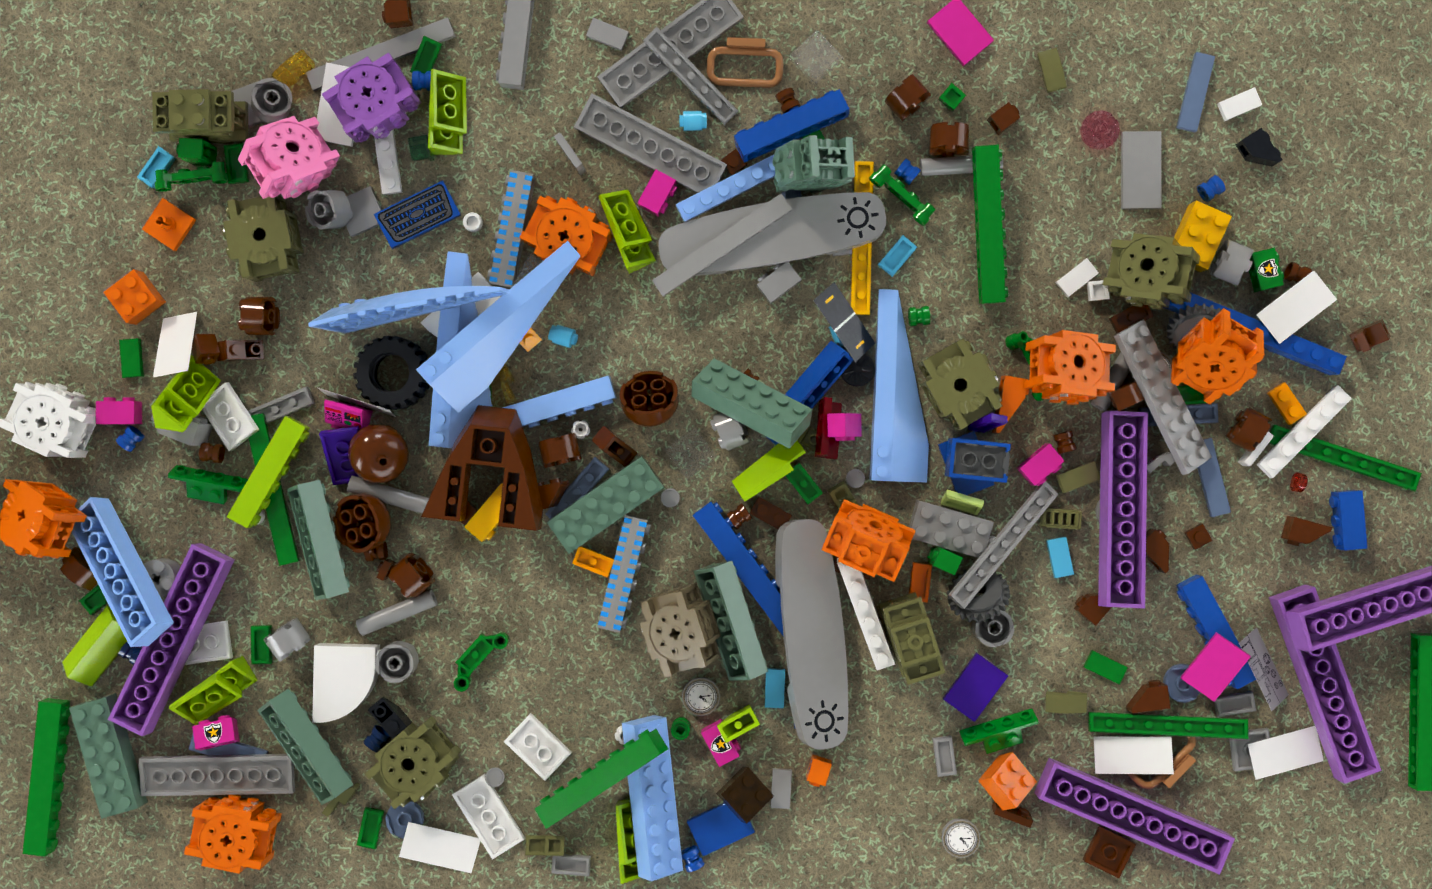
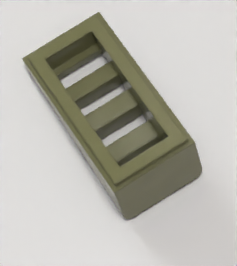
M1047 508L1039 518V527L1081 530L1082 510ZM1047 512H1050V523H1046ZM1055 513H1058V522H1057V524H1054V522H1055ZM1063 513H1066V524H1063ZM1072 514H1074V525H1071Z

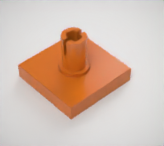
M162 198L142 230L170 249L177 251L197 219L165 198Z

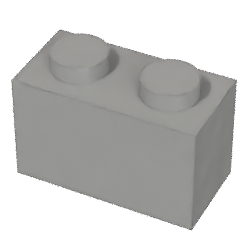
M789 262L777 264L773 268L774 272L770 275L766 273L758 279L757 288L769 304H772L802 280Z

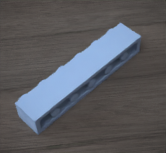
M608 375L503 408L516 409L522 427L528 425L529 428L539 426L540 421L547 420L549 423L558 420V416L563 414L566 417L577 414L576 410L584 409L585 412L595 409L594 405L602 403V406L612 404L613 399L617 397L611 377Z

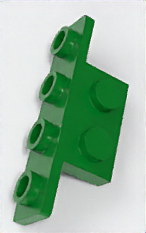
M176 465L168 473V478L186 482L187 498L223 505L227 502V490L241 492L248 479L239 476L194 469L183 465Z
M1027 709L962 729L959 733L965 746L983 741L985 752L989 754L1023 743L1021 729L1036 725L1039 722L1033 709Z

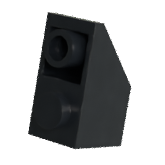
M1262 128L1235 144L1245 161L1272 167L1283 160L1280 151L1271 143L1269 134Z
M382 697L368 709L392 739L412 723L399 706L385 697Z

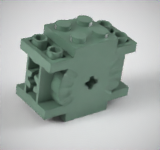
M809 135L802 140H792L775 149L773 166L775 167L774 185L776 186V192H785L793 189L818 193L850 183L852 178L855 177L853 137H844L840 140L817 139L816 135Z

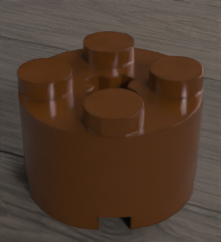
M913 74L902 81L903 84L899 87L897 86L885 99V103L902 122L910 114L913 115L920 109L919 104L921 102L924 103L931 97L929 91Z
M948 122L933 124L930 128V155L942 154V157H954L955 154L968 155L969 125L962 122H954V125H948Z
M246 297L241 299L239 302L241 319L238 322L239 329L244 330L248 335H274V329H278L280 325V310L274 304V302H277L276 299L273 297Z
M1251 407L1245 408L1244 411H1239L1235 417V420L1238 422L1235 427L1231 426L1225 436L1229 438L1230 442L1248 452H1252L1256 449L1253 445L1256 442L1261 443L1271 426L1268 422H1271L1272 419Z
M575 433L538 442L544 468L555 466V462L556 465H561L582 459Z
M408 553L392 567L391 573L388 575L389 579L401 588L400 591L406 598L410 596L418 597L435 582V578L432 579L431 577L434 574L432 569L422 558L417 560L413 557L416 555L414 553Z

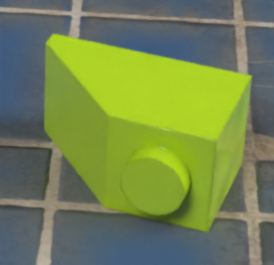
M749 704L732 713L720 722L717 728L725 743L757 727L760 723Z

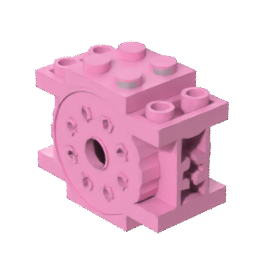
M291 116L259 127L255 137L246 139L238 160L242 166L247 165L261 187L259 193L263 199L267 197L274 198L280 194L284 199L289 197L296 198L303 192H313L319 188L322 179H326L332 174L331 172L337 165L336 163L340 155L336 149L330 150L317 129L319 122L316 117L298 122L295 116Z

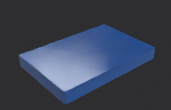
M975 431L956 437L959 439L978 440ZM948 441L937 444L945 466ZM950 477L955 492L965 495L995 485L994 481Z
M725 803L687 820V824L702 856L755 833L751 821L747 824L741 822Z

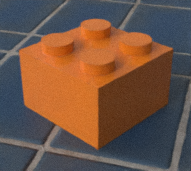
M135 269L103 292L128 324L137 325L166 303L145 273Z
M1013 752L999 755L978 780L1002 811L1017 808L1037 783Z

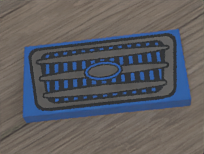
M442 180L375 213L374 216L390 247L394 249L461 216Z

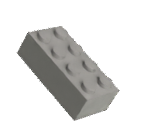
M916 500L909 527L916 530L912 538L914 540L979 558L987 548L994 522Z

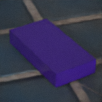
M990 413L969 424L968 430L985 433L1008 423V417Z

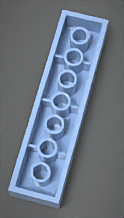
M90 497L78 509L86 514L87 517L84 522H75L72 533L129 646H149L174 622L109 498Z
M651 715L622 723V731L625 744L632 739L637 741L639 739L638 735L647 729L649 732L657 729L668 747L667 751L627 776L638 877L654 881L683 871L667 718Z

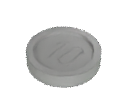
M852 469L846 475V482L852 488H859L865 482V475L859 469Z
M668 488L662 492L661 502L666 507H674L679 503L680 495L675 489Z
M491 768L485 774V781L491 787H498L504 782L505 775L500 768Z

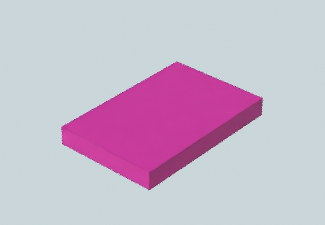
M952 0L927 21V24L963 67L994 41L961 0Z
M1216 632L1181 675V679L1215 702L1251 656Z

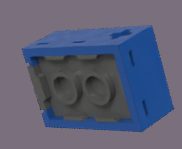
M948 438L945 476L1007 483L1008 476L1006 474H1008L1010 458L1008 451H1010L1011 444Z

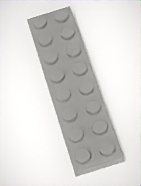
M701 0L661 29V31L690 59L742 21L744 16L732 0ZM642 43L597 76V78L617 106L622 109L672 71L645 43Z
M592 93L574 126V129L654 171L657 169L675 179L678 184L695 193H699L718 183L727 167V164Z
M1143 319L1113 337L1181 474L1186 475L1208 461L1212 456L1178 387L1171 383V373Z
M287 754L145 756L139 758L141 796L293 794L295 792L294 764Z

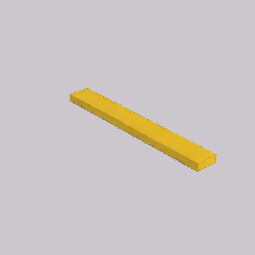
M855 161L854 192H870L873 194V183L869 180V177L874 172V162ZM872 242L852 249L851 307L856 315H870Z

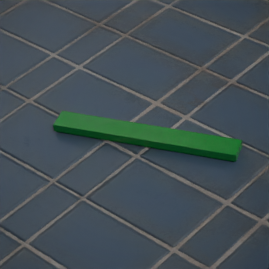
M264 413L251 416L260 429L249 437L255 467L271 441ZM280 484L278 490L275 493L272 492L269 498L271 502L266 508L279 566L300 561L282 485Z
M1272 425L1270 433L1274 436L1268 444L1275 446L1290 429ZM1314 437L1298 452L1299 454L1410 491H1416L1422 474Z
M1088 712L1089 732L1249 739L1248 719Z

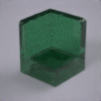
M427 134L408 138L413 161L424 159L435 161L434 155L428 148Z

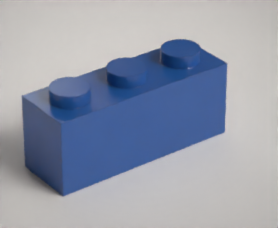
M1363 490L1331 492L1329 504L1333 511L1331 524L1334 527L1335 534L1332 538L1334 546L1339 550L1368 549Z

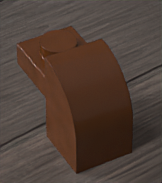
M1383 319L1356 330L1349 335L1357 352L1363 351V353L1371 350L1373 346L1389 340L1391 337Z
M1136 381L1125 383L1115 391L1108 393L1116 411H1121L1144 400Z
M74 547L69 557L62 559L64 565L60 570L71 582L91 591L98 583L81 549Z

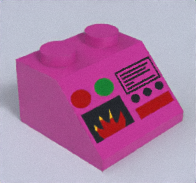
M325 399L324 401L325 423L331 424V428L340 429L343 427L359 426V429H362L370 424L373 410Z

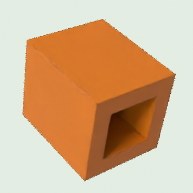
M812 754L806 774L809 784L820 787V785L826 786L832 766L830 759Z

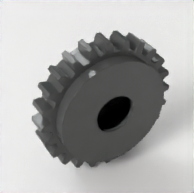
M1204 303L1202 306L1194 304L1193 307L1187 305L1185 310L1180 308L1179 314L1174 313L1173 319L1170 318L1167 325L1169 344H1173V349H1177L1178 342L1203 317L1211 321L1221 309L1218 308L1216 310L1214 305L1208 307Z
M964 570L962 575L957 574V580L952 579L953 585L948 586L949 591H947V595L966 574V570ZM995 571L978 592L983 593V595L975 596L965 609H961L949 596L947 598L951 610H954L956 616L960 614L962 620L967 618L968 622L975 620L976 623L979 620H983L985 623L989 618L994 620L993 616L995 615L1000 616V610H1006L1005 605H1009L1010 590L1006 579L1002 578V574L997 575Z

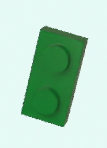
M798 463L793 467L794 470L785 476L805 502L810 504L823 492L802 465Z

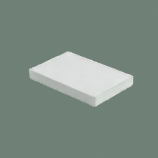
M225 382L216 389L202 408V411L209 419L228 451H233L260 430L229 382Z
M228 620L204 624L185 665L233 658Z
M531 713L504 741L544 781L572 753Z

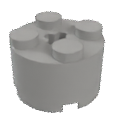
M274 78L260 80L253 88L251 96V108L254 114L264 123H273L289 116L292 106V93L289 87Z
M316 190L307 197V200H309L308 206H305L307 220L318 229L342 228L353 217L350 203L343 191Z
M1231 240L1224 241L1216 253L1218 257L1215 264L1212 263L1209 274L1237 286L1242 279L1243 272H1248L1252 265L1250 258L1254 250Z
M723 413L714 415L713 419L710 420L713 430L718 431L720 436L718 442L722 449L725 448L730 451L750 442V438L746 439L745 437L748 435V431L744 424Z
M168 558L155 559L144 563L143 565L160 597L167 596L181 566Z
M1000 610V616L995 615L993 616L994 620L989 618L985 623L983 620H979L978 623L972 620L971 630L975 637L989 647L1007 644L1014 634V625L1011 616L1005 611ZM990 624H994L996 626L995 629L990 628Z
M295 618L276 629L274 634H269L263 640L275 658L280 662L287 658L294 650L296 652L303 648L311 639L299 619Z
M395 641L382 648L377 654L375 669L385 681L399 683L416 671L419 656L412 644L405 641Z

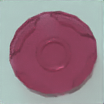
M1102 110L1094 111L1086 116L1080 127V135L1083 142L1088 147L1096 150L1106 149L1113 145L1120 132L1117 119L1115 120L1111 113Z

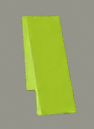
M432 69L428 148L433 155L463 154V135L467 133L466 77Z
M629 190L600 194L598 197L629 274L655 262L656 260L648 245L652 239Z
M190 355L188 371L176 373L151 405L155 428L184 432L193 418L200 413L221 382L203 364H195L192 355Z
M798 440L790 449L778 443L732 480V483L745 502L793 471L794 469L790 463L806 452Z
M109 605L104 608L62 663L67 678L93 686L116 659L120 649L127 642Z
M241 656L226 664L169 705V709L197 725L199 721L209 718L241 698L242 690L258 680L245 658Z
M630 799L618 800L616 804L620 884L640 878L638 877Z

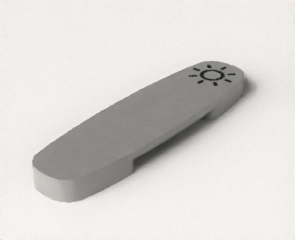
M870 192L836 193L786 199L792 208L791 212L695 276L724 274L727 271L777 265L824 254L832 255L876 241L882 235L886 226L885 208L878 196ZM766 203L711 214L667 228L659 239V254L663 266L668 270Z
M798 519L785 522L779 527L776 534L775 548L776 584L780 588L783 635L790 680L787 693L798 738L802 743L814 749L824 750L840 745L848 731V676L843 617L832 554L821 550L827 537L826 529L816 520Z

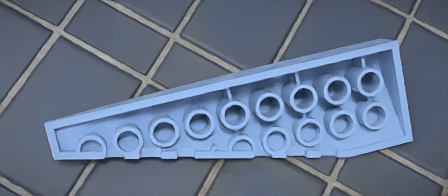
M568 241L515 284L510 289V294L502 295L416 369L418 373L459 413L490 386L578 261L580 254Z
M448 251L443 287L472 286L468 254ZM475 302L440 310L436 352L478 317ZM490 387L459 413L433 389L429 446L452 448L455 440L477 406L493 407Z
M450 286L399 292L368 300L357 299L352 304H339V307L328 310L308 324L309 327L346 334L510 294V290L495 286Z
M878 289L869 480L927 483L929 443L898 290Z

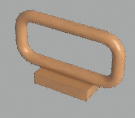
M727 37V46L715 47L708 54L707 77L710 82L718 86L775 87L781 82L783 77V57L777 50L765 48L766 39ZM719 54L771 56L776 60L775 77L772 80L718 78L714 73L715 57Z
M1150 735L1149 737H1160L1161 735ZM1187 736L1188 743L1173 758L1174 774H1157L1148 782L1144 781L1138 774L1127 775L1143 789H1153L1161 782L1170 788L1196 762L1189 755L1196 745V737Z

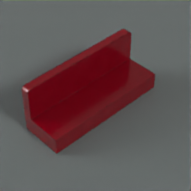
M824 397L819 400L815 457L836 460L838 458L839 441H835V437H828L827 414L841 413L842 404L832 402L833 398Z

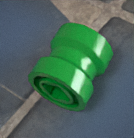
M922 306L919 309L915 307L908 308L909 325H930L929 306Z
M678 717L673 721L671 734L675 739L683 740L689 736L691 729L689 720L685 717Z

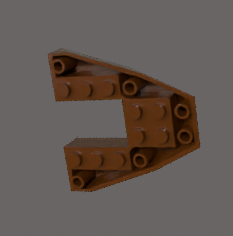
M478 405L455 440L421 517L464 521L466 518L471 465L478 464L505 468L498 526L538 531L542 527L543 506L531 449L517 410Z

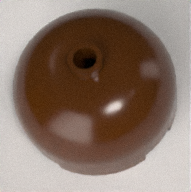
M644 371L633 375V379L629 380L626 384L623 383L619 394L621 407L626 417L633 423L646 427L661 425L668 421L676 412L679 402L675 381L658 371Z
M368 425L360 429L349 443V462L355 473L368 482H389L398 477L407 465L409 451L406 441L395 428L389 425Z
M360 493L346 496L339 501L336 516H333L336 537L342 545H346L353 550L352 552L362 553L379 547L386 540L391 528V518L387 507L380 499L370 494Z

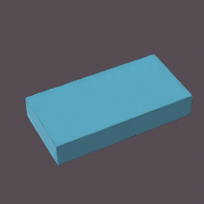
M158 146L137 178L155 189V171L162 169L168 171L176 158Z
M902 235L879 262L878 266L893 277L916 250L917 246Z
M1064 536L1046 540L1054 578L1074 575L1067 538Z
M767 668L765 708H784L785 669Z

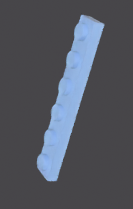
M774 154L677 203L676 208L683 221H689L775 177V167L773 166Z

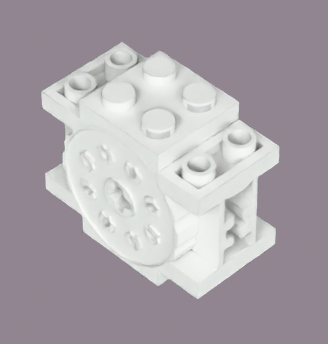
M16 383L13 391L17 392L6 419H0V427L14 433L11 441L45 457L86 458L88 450L85 448L96 426V409L88 406L90 401L84 399L85 395L75 391L71 393L67 391L68 388L61 384Z

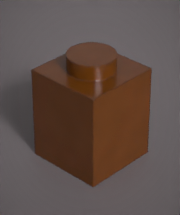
M1008 102L993 113L987 121L995 132L1000 135L1019 120V110L1015 105H1011Z
M195 334L192 342L195 364H215L220 355L215 334Z

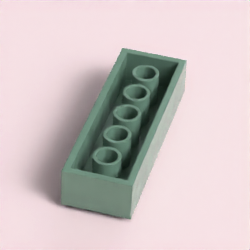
M715 358L692 380L691 397L789 449L810 426L812 408Z
M641 455L547 521V524L568 554H570L662 490L664 485L644 456Z
M315 480L288 488L287 491L315 600L327 599L348 593L350 583L344 574V560L339 555L340 544L335 539V525L329 516L331 509L329 503L325 500L326 489L324 484H321L320 480Z
M732 561L708 565L695 570L694 574L703 601L710 600L721 634V637L716 639L729 681L751 680L767 673L768 669L760 648V641L756 636L754 623L748 611V604L744 599L742 586L736 574L737 570Z
M287 689L268 701L257 711L318 801L323 805L353 785L352 778L342 768L339 758L331 752L329 743L322 739L318 727L308 718L307 711L301 708L297 702V696Z
M116 693L69 708L101 819L137 809L148 802L146 796H141L140 774L127 729L108 720L118 699Z

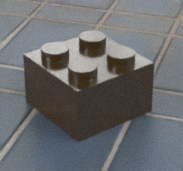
M744 766L716 793L737 818L746 824L774 797L752 770Z

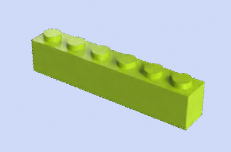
M290 416L284 417L228 513L227 518L245 528H251L259 523L261 511L269 506L271 502L269 498L272 492L275 493L280 487L281 483L279 480L282 475L285 476L290 469L289 463L299 454L300 449L298 448L301 442L304 443L310 434L308 432L310 427Z

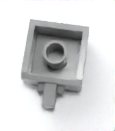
M197 415L184 432L156 429L159 434L190 446H201L203 442H208L213 426L208 422V418Z

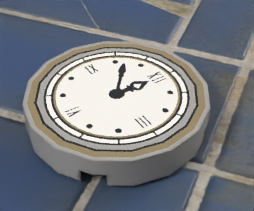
M706 677L693 678L683 688V705L688 712L694 715H708L719 704L720 694L718 687L712 680Z
M953 819L942 830V844L952 856L958 858L968 857L975 853L979 847L980 833L975 824L968 819Z

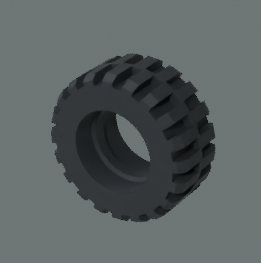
M383 336V338L373 339L371 344L367 343L364 346L365 350L358 353L359 361L355 362L353 367L357 368V373H353V377L358 381L355 385L357 390L362 391L361 396L364 399H368L372 405L391 410L405 409L410 405L418 403L417 400L423 398L426 395L424 393L425 390L430 387L416 370L427 360V354L421 350L419 345L398 336ZM390 355H398L404 358L409 367L408 380L397 391L384 389L377 378L379 364Z

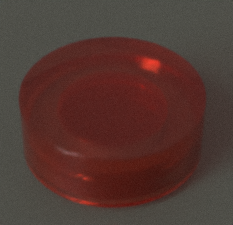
M1295 473L1291 479L1290 489L1299 493L1303 492L1308 483L1307 476L1302 473Z

